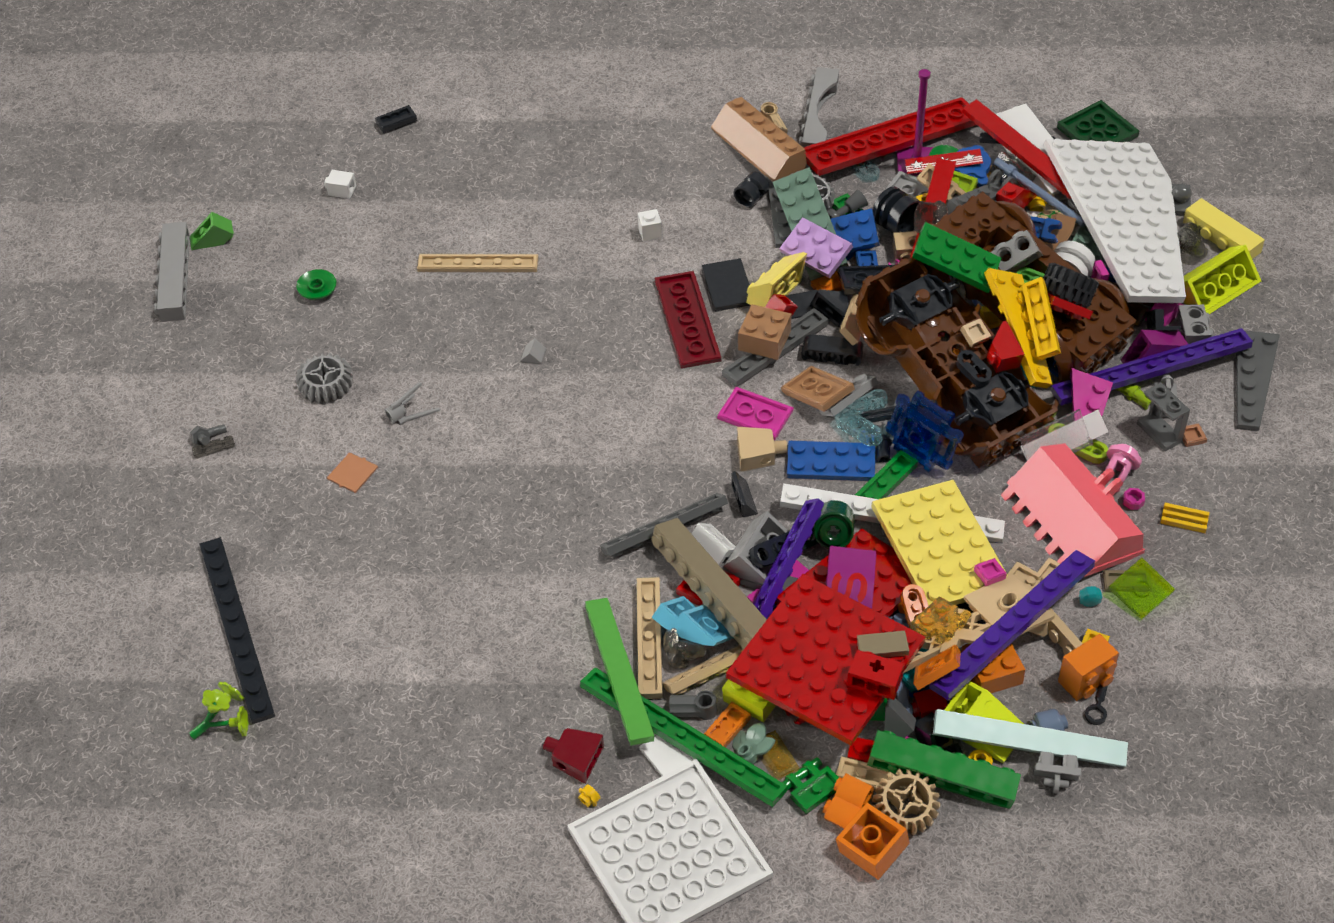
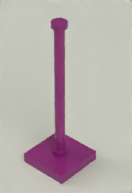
M927 69L920 70L918 74L920 86L914 147L896 151L898 172L907 173L905 159L929 156L930 151L934 148L922 147L928 79L931 76V72ZM921 172L911 173L910 175L918 177Z

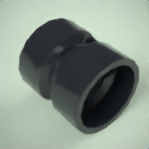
M751 172L734 189V197L738 203L751 208L769 190V182L761 173Z

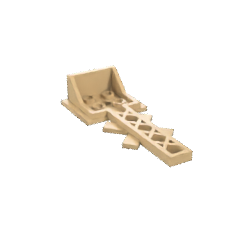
M1012 573L1006 576L1005 580L984 586L964 596V600L969 604V608L974 613L965 616V609L951 607L946 626L920 622L918 633L926 636L925 643L921 648L929 650L926 652L918 651L904 672L915 668L954 644L958 647L966 643L972 644L1029 593L1030 590ZM1048 609L1022 634L1029 631L1043 637L1046 636L1048 622L1055 619V615ZM982 619L986 622V624L975 623Z

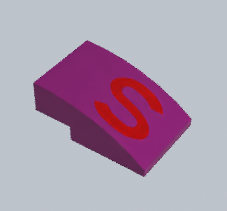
M830 546L826 586L872 609L876 551Z

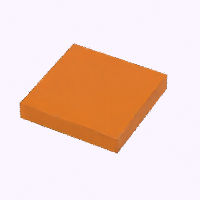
M954 644L915 667L913 684L917 690L960 667L961 651L958 646Z

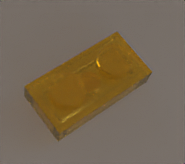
M776 730L766 734V737L775 739V743L762 757L776 779L780 780L790 773L797 772L799 766Z

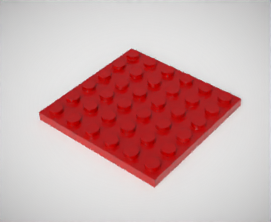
M802 573L728 669L726 678L852 746L885 699V697L847 686L848 671L856 651L859 650L857 635L905 631L909 655L887 657L904 663L903 672L925 643L926 636Z

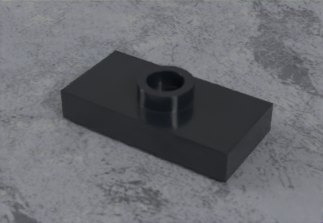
M407 105L375 117V121L384 134L417 121V115Z

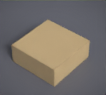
M981 319L968 323L960 329L970 347L983 343L991 337Z

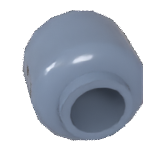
M1056 709L1037 712L1034 714L1033 720H1030V725L1060 731L1068 729L1066 716L1064 714L1060 715Z

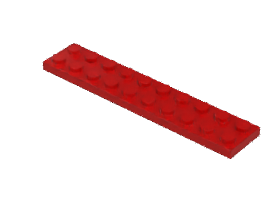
M963 97L926 108L923 142L977 125L962 113L963 107L969 103ZM917 111L803 147L806 152V163L817 175L821 176L913 146L915 144Z

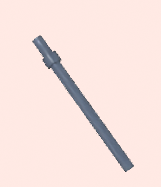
M1000 158L995 159L994 164L1002 169L1006 176L1013 177L1064 215L1076 218L1075 223L1079 226L1084 227L1086 225L1081 216L1018 172L1015 166L1012 164L1008 165Z

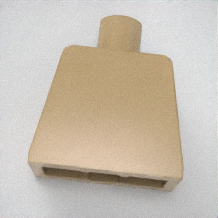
M737 427L741 471L775 465V454L787 453L786 440L774 441L771 429Z

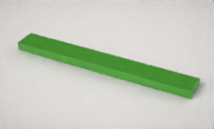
M608 598L585 601V608L630 746L654 742V733Z

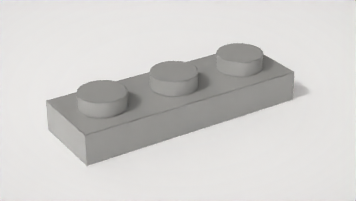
M866 374L857 376L853 382L855 390L825 412L819 410L820 414L831 417L837 415L879 384L876 376H867Z

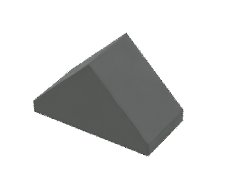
M887 698L884 731H891L896 736L905 738L914 731L916 719L896 698L895 700Z

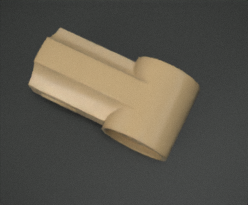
M772 102L763 103L760 112L787 134L788 129L777 113V105Z

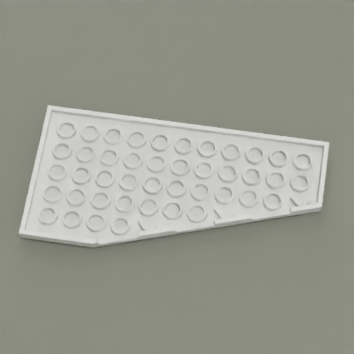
M1046 139L1043 146L1126 301L1183 303L1186 298L1171 179L1151 145L1148 143Z

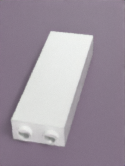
M1027 104L996 114L1048 155L1043 144L1046 139L1053 138ZM1006 149L1029 180L1059 201L1068 199Z

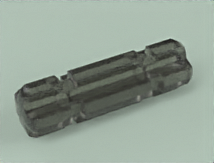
M229 435L223 437V440H220V438L212 440L207 445L200 446L199 444L193 446L192 451L195 458H200L204 456L203 454L210 455L223 451V448H233L235 443L233 437Z

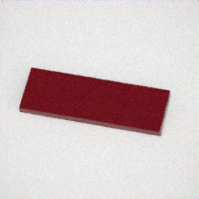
M694 271L655 277V284L681 369L721 362L722 357Z

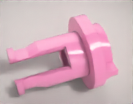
M1127 444L1111 445L1106 453L1110 461L1105 470L1112 468V470L1120 471L1121 473L1118 478L1124 482L1130 470H1137L1140 467L1142 459L1138 452Z

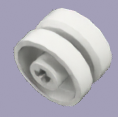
M1064 241L1058 244L1054 252L1079 273L1088 277L1092 275L1096 259L1090 249L1075 241Z

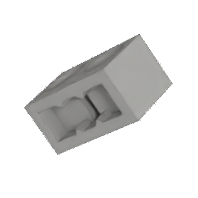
M1027 230L1017 232L1013 235V239L1006 243L998 244L995 246V250L991 252L1001 257L999 268L1002 271L1013 273L1043 256ZM1029 242L1028 249L1021 251V245ZM1010 253V260L1003 262V256Z
M1204 304L1178 306L1176 315L1177 326H1181L1179 332L1188 344L1213 337V329L1209 328V313H1206Z

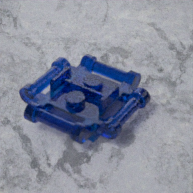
M919 390L913 395L911 401L907 395L898 394L891 420L887 422L885 427L886 432L894 436L892 441L894 443L893 449L898 452L902 450L918 460V463L924 466L923 469L928 472L935 465L945 470L950 469L957 445L964 436L961 430L949 427L955 418V413L941 408L926 398L925 394ZM946 437L950 441L944 456H942L939 452Z

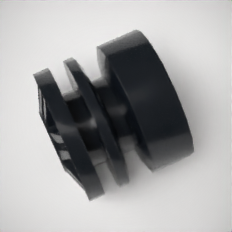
M896 186L889 187L878 196L874 203L872 211L875 223L888 229L891 233L916 231L920 224L924 203Z

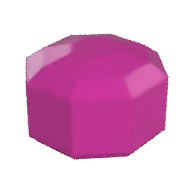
M1129 488L1124 492L1123 505L1128 509L1139 510L1144 506L1145 493L1140 489Z

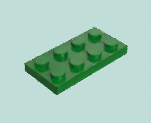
M927 222L922 226L912 258L987 293L991 289L984 272L989 268L998 270L1001 257Z

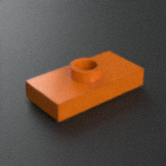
M731 702L704 735L726 748L751 719V714Z

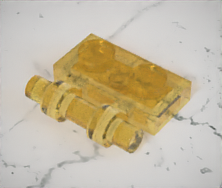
M939 596L910 622V629L926 636L929 640L934 635H937L935 640L937 643L943 644L945 641L951 640L958 629H962L967 625L968 619L972 615L968 610L958 613V606Z

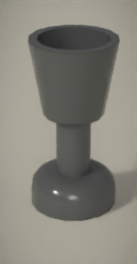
M857 189L844 202L845 205L837 211L828 209L827 212L830 219L843 216L848 212L853 213L868 206V201L863 193Z

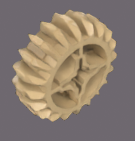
M899 769L896 772V776L890 772L887 775V779L882 778L880 780L881 786H876V795L873 796V802L877 804L874 807L907 830L910 829L911 834L914 836L917 833V828L923 833L926 830V825H933V819L937 818L939 814L936 810L940 808V802L936 800L939 799L940 795L933 792L936 788L935 784L927 785L928 777H924L922 780L920 773H916L914 776L911 775L910 770H907L906 774H903ZM908 786L906 790H892L896 787ZM916 790L924 796L925 804L917 798ZM911 794L909 798L910 802L908 803V805H906L905 809L902 810L904 805L903 802L905 801V799H907L908 795ZM887 800L891 801L890 804L897 808V814L890 809ZM908 814H921L915 818H904Z

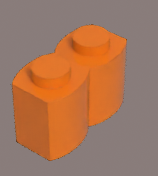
M845 773L844 777H839L835 783V796L832 800L828 799L823 808V813H825L824 819L844 829L864 805L869 803L874 787Z

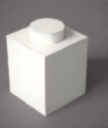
M331 170L324 182L328 195L350 199L356 187L354 173Z
M657 209L638 213V229L643 242L662 238V222Z

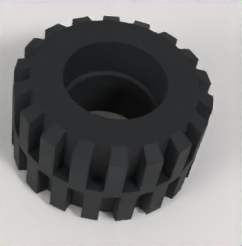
M1049 263L1043 277L1047 293L1084 308L1090 306L1099 285L1095 279L1056 263Z

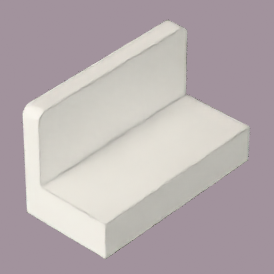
M698 523L692 532V535L719 566H721L726 557H730L736 547L711 524Z

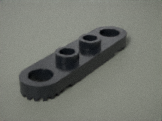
M814 527L812 528L811 537H809L810 541H805L802 550L811 548L818 543L813 534ZM790 531L752 547L748 553L750 555L749 559H751L750 562H753V565H756L757 568L773 564ZM757 551L763 553L762 556L765 559L761 560L758 557Z

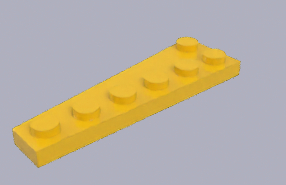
M989 268L984 272L993 296H997L1000 302L998 306L1000 313L1005 315L1014 336L1025 354L1021 364L1030 386L1050 387L1052 380L1046 359L1040 360L1037 357L1022 284H1024L1022 274Z

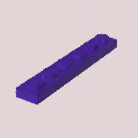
M819 498L805 501L753 603L766 619L773 612V605L778 595L783 592V585L792 574V567L796 559L801 556L802 547L811 536L812 528L822 514L821 510L825 503Z

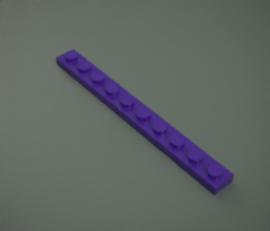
M1243 328L1094 372L1090 375L1113 382L1111 390L1251 348L1253 341ZM1071 380L1051 386V392L1060 405L1072 402Z
M1075 550L961 653L960 667L930 683L929 688L949 701L1095 566V560Z

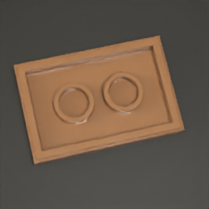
M810 366L784 384L781 390L787 396L825 412L854 391L855 388L854 384Z

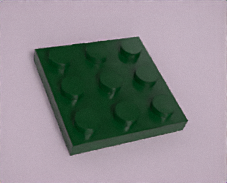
M1102 100L1057 123V128L1071 140L1129 142L1139 136V130Z

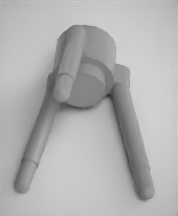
M421 382L417 383L396 402L384 409L387 417L393 424L398 421L401 425L406 421L440 411V408H435L404 416L407 411L403 405L415 396L414 392L421 387Z

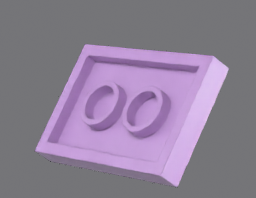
M802 217L779 249L781 253L787 256L801 252L807 253L805 266L831 278L853 246L849 241Z

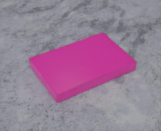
M735 387L717 415V419L738 427L771 429L773 439L776 440L793 413L794 407Z

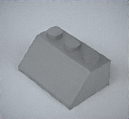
M768 511L763 513L750 523L724 566L738 578L763 585L773 564L757 568L756 565H753V562H750L749 550L759 543L788 532V530ZM757 551L758 557L761 560L765 559L762 556L763 553Z

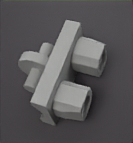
M1042 751L1034 767L1033 775L1051 777L1044 778L1043 785L1053 786L1052 793L1058 794L1059 787L1069 788V781L1067 780L1078 781L1081 776V768H1078L1077 756L1064 755L1062 766L1053 765L1054 753Z

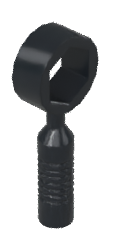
M1101 684L1098 686L1095 696L1096 704L1089 705L1085 710V718L1090 724L1101 725L1107 718V711L1101 706V703L1105 700L1108 686L1103 687ZM1097 709L1103 714V718L1094 720L1088 715L1089 711Z

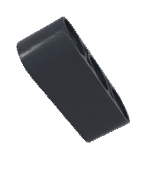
M809 334L804 337L801 357L803 360L812 359L816 362L827 363V361L835 362L834 364H856L855 366H859L862 361L864 345L860 340L855 345H851L846 338Z

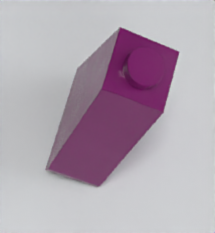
M1141 330L1121 358V362L1124 364L1184 346L1188 343L1182 334L1177 331Z

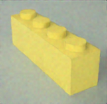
M1199 199L1186 209L1183 223L1189 229H1194L1200 233L1204 239H1209L1215 243L1219 249L1226 250L1229 247L1246 245L1252 259L1262 252L1265 239L1204 199Z

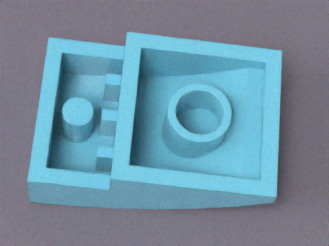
M684 596L661 603L652 616L656 622L673 634L694 643L715 646L734 638L728 633L723 624L716 619L707 606L703 604L695 607Z

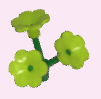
M219 682L218 686L221 690L214 689L203 692L202 704L208 707V713L205 720L189 732L194 740L210 727L228 725L230 727H238L242 737L247 736L249 722L248 713L244 706L239 707L237 717L229 718L227 721L212 722L220 710L227 711L229 709L231 699L237 701L244 700V697L240 695L241 693L227 682Z

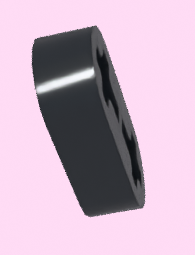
M970 350L961 351L956 361L958 369L975 386H987L992 375L990 368L974 352ZM963 359H964V360H968V359H969V360H971V361H970V363H969V362H965V363H964V362H963ZM978 374H979V375H983V374H984V375H985V378H983V377H979V378H978L977 375H978Z

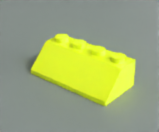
M1247 246L1229 247L1184 275L1186 298L1183 303L1186 305L1204 304L1206 313L1211 314L1260 283L1261 278Z

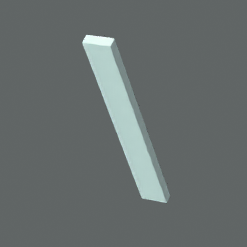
M939 709L935 711L933 735L1041 753L1042 751L1054 753V756L1059 757L1075 755L1077 760L1126 767L1128 742Z

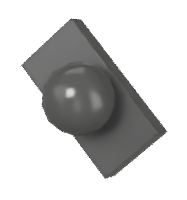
M1171 183L1175 215L1184 216L1186 209L1191 206L1192 191L1190 185Z

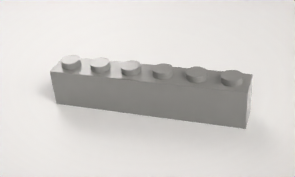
M186 222L162 224V232H159L161 246H158L160 260H157L159 274H156L158 289H155L157 303H154L155 314L159 315L161 322L185 320L190 233Z

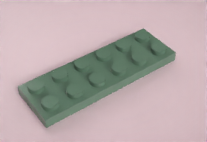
M810 167L773 182L791 231H793L803 217L836 235ZM846 257L839 267L849 266ZM805 266L811 281L824 276Z

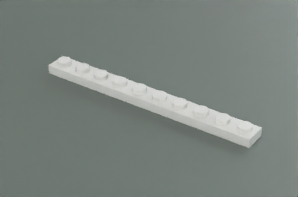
M783 483L780 507L801 510L806 500L816 498L823 502L838 500L849 505L853 510L856 520L880 523L871 507L872 501L879 499ZM974 516L988 541L1003 542L1005 521Z

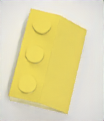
M801 252L785 256L778 263L775 262L768 272H764L760 276L759 280L750 284L747 289L748 297L746 303L765 307L773 294L788 295L801 282L807 253Z

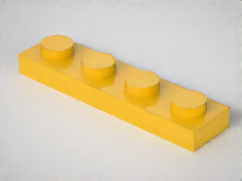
M1040 277L1022 284L1037 357L1040 360H1044L1060 354V346L1045 280Z

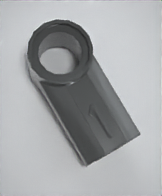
M700 691L697 695H670V714L675 717H699L703 720H711L717 715L716 697L711 691Z

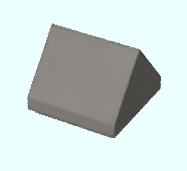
M534 338L525 346L521 362L541 364L546 347Z

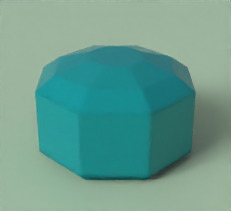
M1096 586L1085 587L1079 592V601L1083 606L1094 607L1102 602L1101 589Z

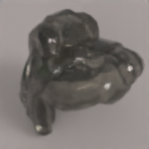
M920 201L914 212V231L920 234L925 222L929 224L939 222L945 214H948L946 204L942 201H936L935 203Z
M1188 222L1178 230L1177 237L1179 238L1181 256L1189 254L1198 259H1203L1207 256L1208 249L1201 241L1200 230L1202 227L1200 225L1197 226L1193 222Z
M676 628L665 632L663 650L672 668L677 670L687 668L689 660H697V658H702L706 655V649L703 645L679 637Z

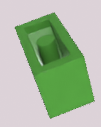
M211 212L190 235L191 250L224 245L233 237L232 221Z

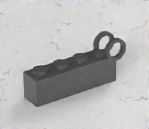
M996 169L990 175L987 185L948 200L944 215L951 214L958 205H964L973 195L977 196L982 191L992 200L996 201V193L1008 182L1015 184V179L1009 176L1004 180L1001 188L997 187L1002 178V171Z

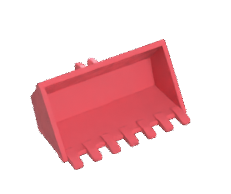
M1066 443L1041 446L1022 468L1008 480L1007 484L1009 486L1001 494L1005 501L1011 499L1015 494L1020 498L1012 507L1015 514L1021 513L1026 507L1030 510L1031 513L1023 520L1024 525L1030 527L1039 521L1042 526L1034 534V537L1037 541L1043 540L1048 534L1053 538L1045 550L1051 555L1061 548L1064 554L1058 559V563L1061 564L1075 550L1095 560L1094 568L1084 577L1129 561L1145 553L1143 548L1144 534L1116 503L1113 497L1123 485L1122 480L1115 478L1105 488L1104 486L1115 474L1112 468L1105 470L1098 478L1094 477Z

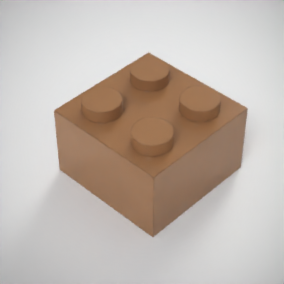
M751 304L738 332V350L778 360L791 332V314Z

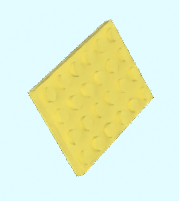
M954 480L872 501L871 507L912 584H916L924 590L930 612L966 602L964 600L965 595L985 586L974 571L976 564L995 558L1003 568Z

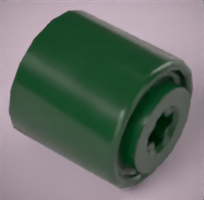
M831 500L824 502L825 504L821 510L822 514L814 524L813 534L815 539L822 547L830 550V546L846 547L854 536L855 516L853 510L842 501ZM831 526H835L838 531H830Z

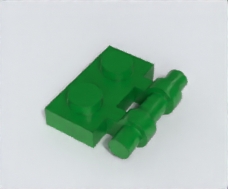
M818 757L803 763L801 769L795 773L788 774L782 782L787 785V790L790 788L795 789L790 793V798L805 814H808L836 793L834 786L839 777L828 766L820 771L818 768L822 765V762ZM806 776L811 777L804 783L801 781Z

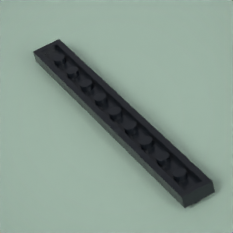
M219 537L199 543L251 722L255 724L274 718L275 713L222 539Z

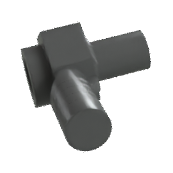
M225 424L212 428L196 426L190 432L191 440L194 444L207 445L210 442L211 436L226 433L227 430Z

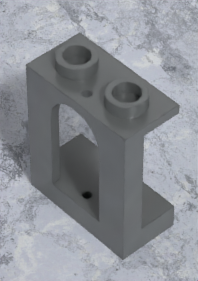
M1159 383L1144 391V394L1151 400L1149 414L1138 419L1137 425L1166 452L1182 443L1190 409L1166 386ZM1162 413L1166 414L1172 421L1176 420L1174 429L1161 418Z

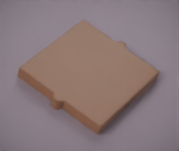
M349 452L327 479L338 484L340 488L344 487L356 493L376 471L378 466L367 461L365 457L360 458Z

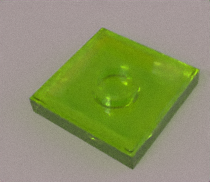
M1142 557L1108 587L1141 620L1175 591V588Z

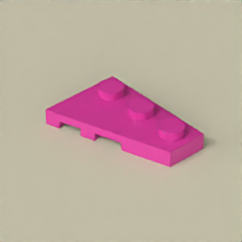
M1072 368L1070 371L1073 402L1072 422L1096 410H1099L1102 417L1113 382Z

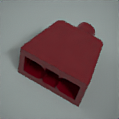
M567 728L564 729L559 740L547 736L543 744V750L552 753L553 767L586 784L604 748V738L602 734Z

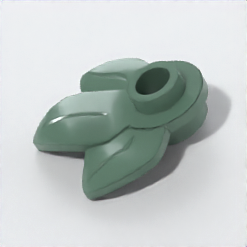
M757 723L748 728L747 732L740 731L733 739L732 746L736 750L735 754L754 764L758 760L759 755L766 754L773 747L775 739L766 737V726L764 723Z

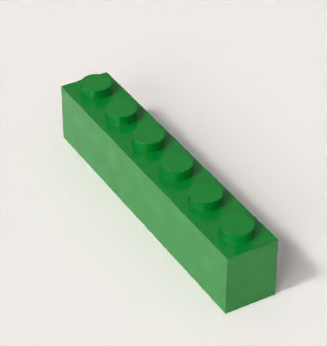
M877 730L867 766L896 774L899 769L903 774H906L907 770H910L911 775L914 776L916 773H920L922 780L924 777L929 778L928 785L935 784L937 788L1011 809L1015 802L1021 774L1015 773L1013 769L1007 767L999 768L985 760H973L967 758L962 753L944 751L939 746H928L913 738L905 739L896 736L891 731Z

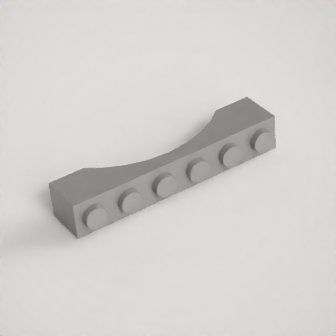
M817 67L816 75L812 74L811 86L813 87L809 88V98L811 99H807L806 110L808 112L805 111L804 123L806 124H802L801 135L803 137L799 138V144L802 147L827 140V130L819 121L818 112L826 101L837 94L839 69Z

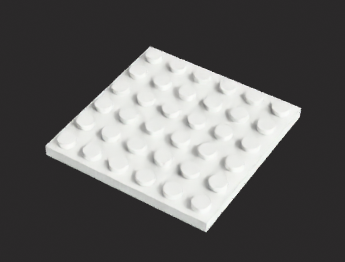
M697 759L567 825L568 831L625 923H689L773 878V871Z

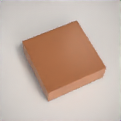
M1199 423L1186 426L1183 436V442L1186 447L1207 443V438Z

